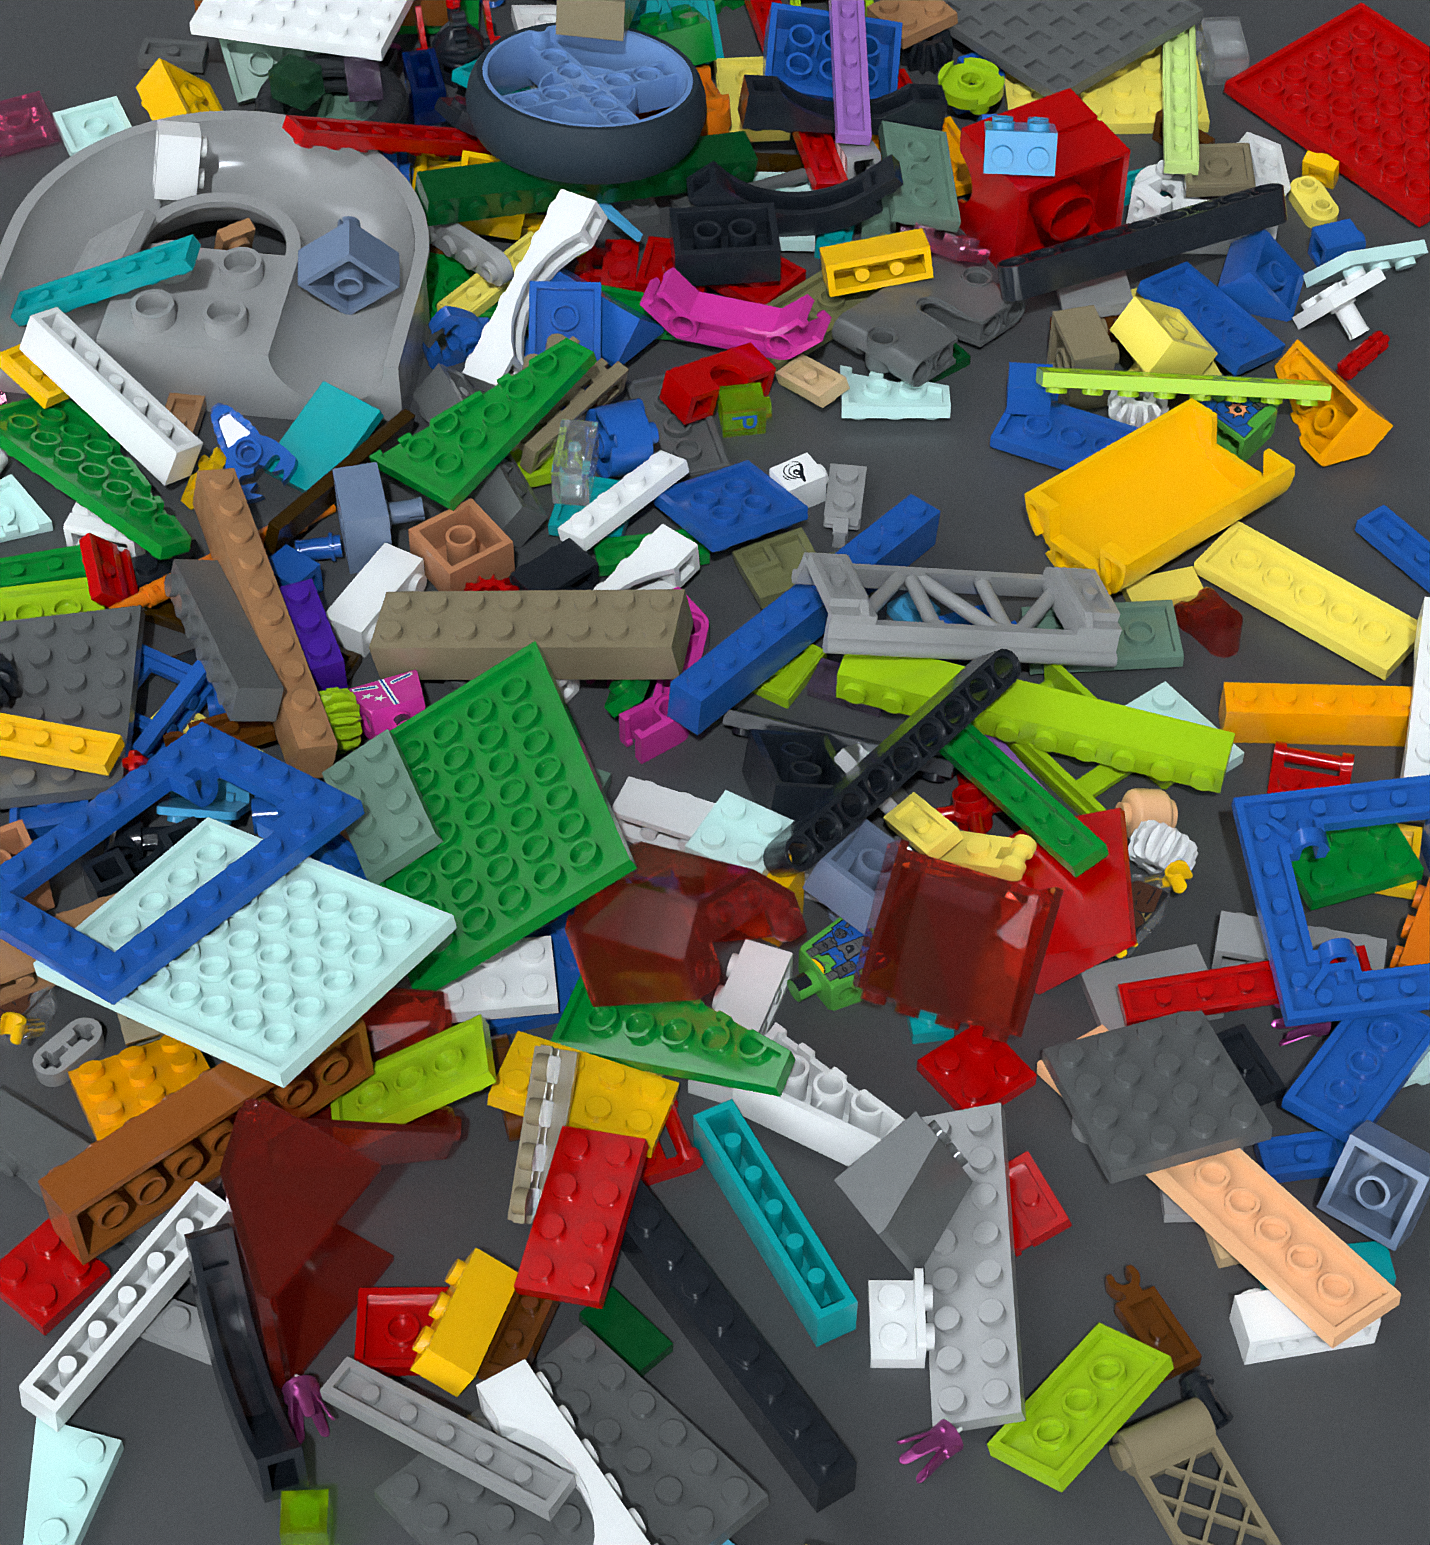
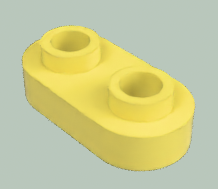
M1302 176L1291 182L1288 199L1306 226L1312 229L1314 226L1337 221L1339 208L1319 180L1312 176Z

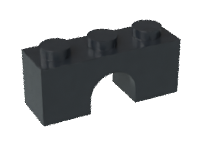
M193 816L157 831L158 845L156 849L142 860L135 862L126 861L118 847L80 863L87 893L92 902L100 897L115 894L124 888L199 825L196 818Z

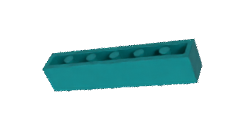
M733 1099L693 1115L694 1146L699 1150L703 1161L815 1346L818 1347L855 1330L858 1307L857 1299Z

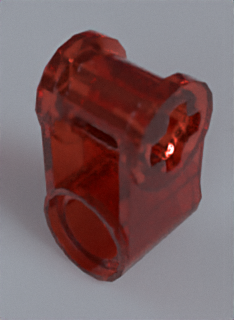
M1205 587L1199 590L1195 598L1188 602L1180 601L1174 605L1178 626L1202 644L1209 653L1217 657L1226 658L1235 655L1239 651L1243 616L1238 610L1223 600L1214 589Z

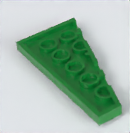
M565 338L530 359L527 368L513 376L509 373L497 379V386L483 394L480 390L430 419V426L413 436L408 432L397 439L398 445L385 453L378 450L370 455L369 459L371 463L377 462L379 470L454 511L597 362L595 354L584 346Z
M597 940L550 1040L642 1071L779 1097L782 1095L796 1061L789 1049L754 1029H746L734 1022L732 1017L726 1013L711 1009L701 999L655 973L650 974L641 969L633 960L626 956H618Z

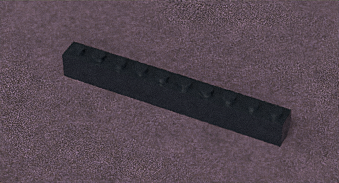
M640 1179L620 1246L621 1251L816 1513L855 1490L856 1461Z

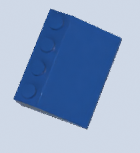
M772 2L765 27L763 76H778L788 86L804 95L834 102L829 11ZM865 17L870 99L878 98L897 90L902 22Z

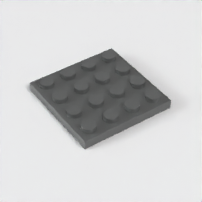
M1202 1010L1181 1011L1043 1048L1042 1061L1109 1184L1271 1139L1273 1127Z

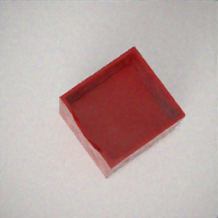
M1071 88L997 114L1012 116L1014 122H1027L1028 117L1049 118L1050 124H1055L1058 133L1055 176L983 173L985 148L984 122L992 121V117L961 128L960 152L970 172L972 194L969 201L958 200L961 218L959 228L996 269L997 263L1004 259L1121 226L1131 150L1102 120L1099 121L1097 119L1098 116Z

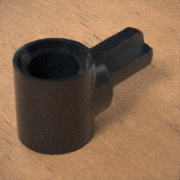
M134 817L104 839V853L119 847L126 861H139L141 857H145V850L156 849L158 845L157 831L169 826L144 828L142 821Z

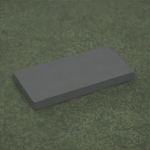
M665 374L627 381L625 383V392L628 400L641 398L648 422H654L657 426L659 442L653 444L654 454L662 450L687 460L689 473L673 485L731 466L712 415L684 425L659 399Z

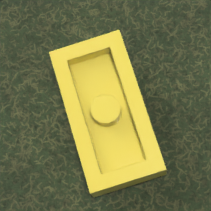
M915 792L910 794L883 817L890 829L932 864L964 839L958 827Z

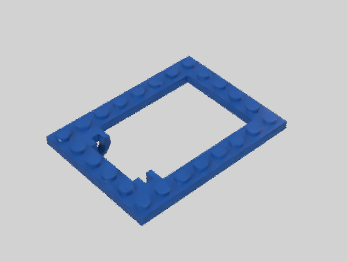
M200 722L173 743L159 750L155 756L148 760L146 765H141L138 769L130 771L116 784L98 794L95 799L74 814L67 816L63 822L43 836L35 839L31 845L0 865V939L101 999L115 1005L364 815L362 802L204 722ZM221 778L276 806L279 817L277 820L272 821L263 816L256 821L258 836L263 840L115 952L23 899L171 790L181 795L187 801L199 807H205L216 798L218 793L217 779ZM201 779L202 786L198 792L195 782Z
M1430 775L1233 798L1231 807L1285 1027L1430 1010V963L1362 971L1356 947L1348 938L1328 940L1322 943L1318 950H1313L1291 861H1299L1302 850L1308 846H1312L1315 859L1325 858L1330 850L1325 831L1430 819ZM1341 957L1342 962L1330 964L1331 960Z

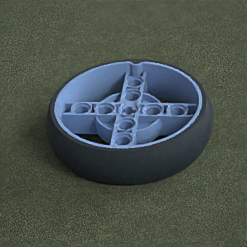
M556 22L535 25L511 32L494 41L480 55L470 73L466 89V107L471 126L480 142L492 155L505 164L525 173L553 181L575 184L625 183L648 178L670 169L679 163L696 144L704 127L707 112L705 89L701 77L691 60L670 43L632 28L628 29L624 41L557 35ZM535 84L538 86V88L512 93L518 89L530 85L534 86ZM669 107L659 114L644 119H639L635 115Z

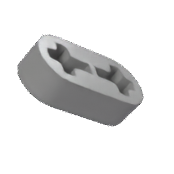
M88 1017L75 1019L37 1050L32 1061L36 1077L41 1084L48 1087L61 1086L70 1080L68 1071L77 1069L83 1063L94 1060L104 1050L105 1040L99 1022ZM82 1036L83 1038L87 1039L90 1036H92V1040L87 1041L85 1039H81L80 1041H78L77 1038ZM49 1062L54 1065L58 1063L61 1064V1066L58 1068L54 1066H49L48 1068H46V1064H48Z

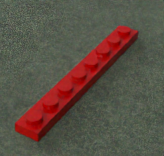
M286 115L282 126L293 138L295 144L307 149H311L313 146H323L336 151L341 150V148H352L364 153L369 150H380L387 154L407 152L414 156H422L424 153L434 154L442 158H448L449 155L462 157L463 150L492 155L477 137L451 127Z

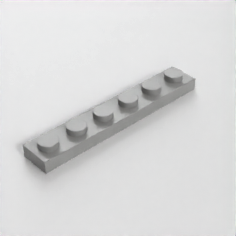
M348 1356L320 1389L322 1400L548 1521L552 1520L576 1487L574 1475Z

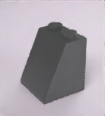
M917 1112L909 1116L834 1179L878 1236L912 1275L914 1274V1268L924 1267L973 1182L962 1168L968 1163L967 1159L950 1142L951 1139L935 1120L927 1125Z

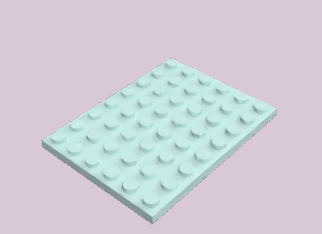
M207 817L75 929L115 952L135 935L142 932L167 911L195 892L196 889L227 868L229 864L235 862L255 847L263 839ZM307 857L115 1005L101 999L38 960L33 965L37 976L284 1088L457 927L454 915Z

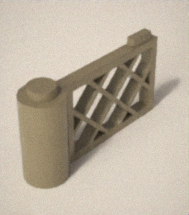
M1193 1397L1113 1435V1444L1109 1446V1452L1114 1465L1119 1471L1125 1470L1129 1475L1135 1477L1173 1545H1214L1207 1542L1212 1522L1239 1531L1235 1545H1242L1244 1534L1263 1539L1266 1545H1282L1218 1439L1212 1417L1199 1398ZM1212 1453L1221 1468L1218 1481L1193 1473L1192 1469L1195 1459ZM1188 1463L1186 1470L1178 1468ZM1166 1474L1183 1480L1178 1500L1160 1494L1152 1479ZM1225 1477L1227 1478L1230 1485L1223 1483ZM1189 1482L1215 1491L1210 1510L1183 1502ZM1220 1493L1240 1500L1245 1509L1242 1521L1215 1512ZM1168 1507L1175 1509L1173 1516L1170 1513ZM1180 1512L1207 1520L1202 1540L1182 1533L1177 1525ZM1249 1517H1250V1519H1251V1521L1253 1522L1254 1525H1251V1524H1248V1523H1247Z

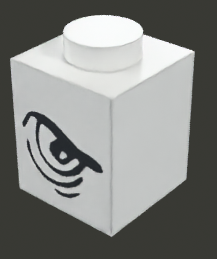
M808 453L769 468V477L802 501L808 508L826 501V484L829 482L828 474L821 464H817Z

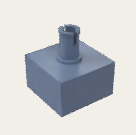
M344 216L342 220H338V227L298 250V285L343 314L352 315L400 287L399 252L362 229L357 218Z
M377 462L332 469L338 520L349 573H359L384 543L392 545L390 531L392 525L420 520L425 521L422 499L417 497L415 499L388 503L384 496Z
M865 819L816 864L802 888L828 907V916L833 922L841 917L869 938L908 893L926 863Z
M1367 1119L1350 1134L1317 1208L1389 1249L1396 1251L1412 1235L1430 1197V1153Z

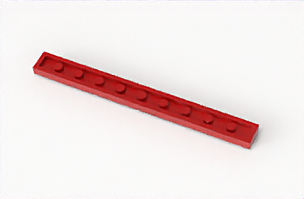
M744 0L763 51L765 27L772 2L782 4V1ZM802 131L792 133L812 190L827 188L848 180L831 133L818 134L816 132Z

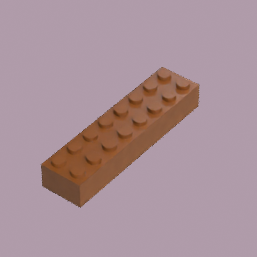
M360 1017L284 1088L223 1061L214 1068L203 1071L197 1079L178 1091L166 1095L158 1104L141 1115L130 1118L122 1127L102 1140L91 1143L85 1151L71 1160L51 1169L46 1176L38 1180V1184L55 1233L81 1264L84 1265L174 1206L195 1181L203 1186L373 1075L374 1069L365 1022Z

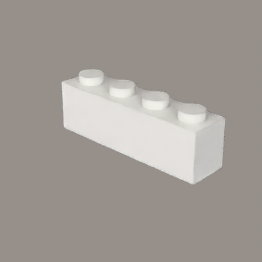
M745 939L740 953H733L729 960L726 976L729 978L725 986L719 985L717 987L712 1008L717 1012L720 1010L731 1016L734 1022L746 1029H754L765 1036L770 1030L788 988L787 980L792 978L793 953ZM688 1079V1093L720 1103L732 1099L733 1088Z

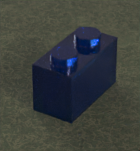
M435 48L402 52L404 84L415 125H431L446 122L447 120L434 109L438 98L446 97V89Z

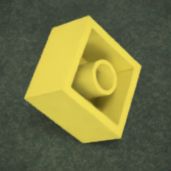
M1137 296L1133 297L1110 328L1114 336L1136 360L1128 371L1202 375L1218 354L1180 309Z

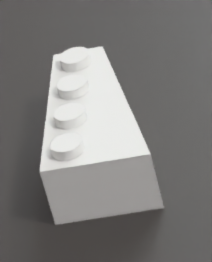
M775 1022L765 1036L789 1049L796 1059L781 1097L737 1088L732 1089V1099L742 1116L848 1167L905 1121L903 1117L866 1089L859 1091L847 1082V1075L838 1068L833 1067L829 1069L815 1058V1051L802 1042L798 1045L788 1038L787 1030L777 1022Z

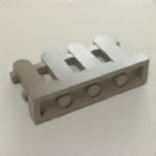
M558 333L551 334L547 338L545 349H549L566 337ZM574 336L570 338V340L578 344L580 343V341ZM538 354L527 355L524 358L522 370L527 368L529 360ZM600 358L512 449L513 452L517 448L523 451L520 466L532 474L585 426L586 414L589 409L609 404L623 392L629 372L627 367L617 361L612 367L607 369L608 362Z
M548 1045L535 1046L507 1218V1220H512L513 1223L533 1224L562 1126H569L580 1056L579 1052L562 1050Z

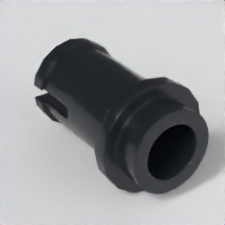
M1203 1370L1196 1371L1188 1375L1180 1383L1183 1389L1181 1395L1184 1400H1189L1193 1397L1199 1398L1208 1409L1214 1425L1219 1430L1230 1423L1234 1416L1228 1411L1214 1389L1213 1384L1215 1380L1213 1377L1206 1375Z

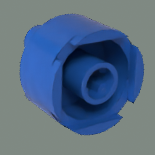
M641 398L601 405L587 411L585 419L586 440L593 439L595 450L589 451L592 464L601 478L613 479L623 477L631 473L654 454L653 444L659 442V433L656 424L648 422Z

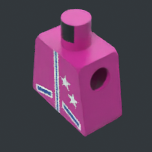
M416 669L349 689L356 696V703L360 705L362 733L370 740L386 729H389V731L426 709Z

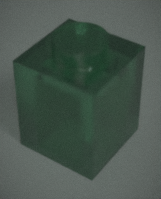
M288 53L268 70L272 98L305 111L325 93L322 67L319 64Z

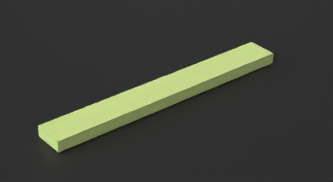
M1195 25L1162 44L1163 171L1167 174L1187 175V173H1192V175H1198L1199 171Z

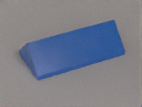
M561 268L550 280L559 282H587L565 268ZM601 290V358L608 362L610 366H613L617 361L624 365L664 332V327Z

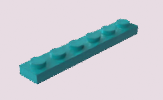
M192 234L21 291L18 294L11 318L20 327L28 324L31 315L58 307L63 313H68L75 308L90 303L96 304L103 299L118 294H126L133 289L149 284L154 285L161 280L176 275H185L194 269L201 244Z

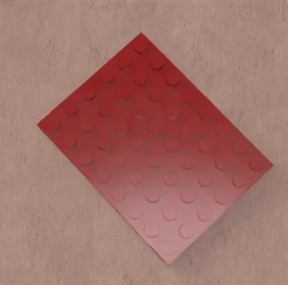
M1361 2L1225 81L1224 93L1308 151L1317 154L1325 153L1338 160L1339 172L1406 219L1418 227H1422L1430 221V47Z

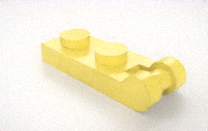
M960 831L964 839L934 864L930 863L920 853H918L917 857L926 863L924 868L1019 881L1026 870L1025 861L1032 858L1037 848V843L1034 839L1024 834H1018L1014 838Z

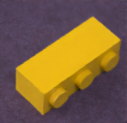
M922 228L819 248L823 280L830 297L934 278L930 245Z
M475 1248L465 1261L458 1258L450 1268L444 1281L450 1285L447 1293L442 1291L429 1311L428 1315L434 1318L431 1327L425 1326L414 1342L412 1350L418 1354L410 1370L458 1397L478 1372L515 1291L514 1284L518 1272L478 1248Z

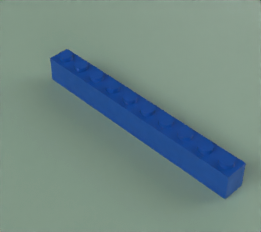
M910 494L835 554L849 555L854 564L908 567L935 545L941 511ZM795 584L670 682L667 716L696 735H699L825 633L828 612L816 586ZM864 588L867 595H870L874 590H877L873 588Z

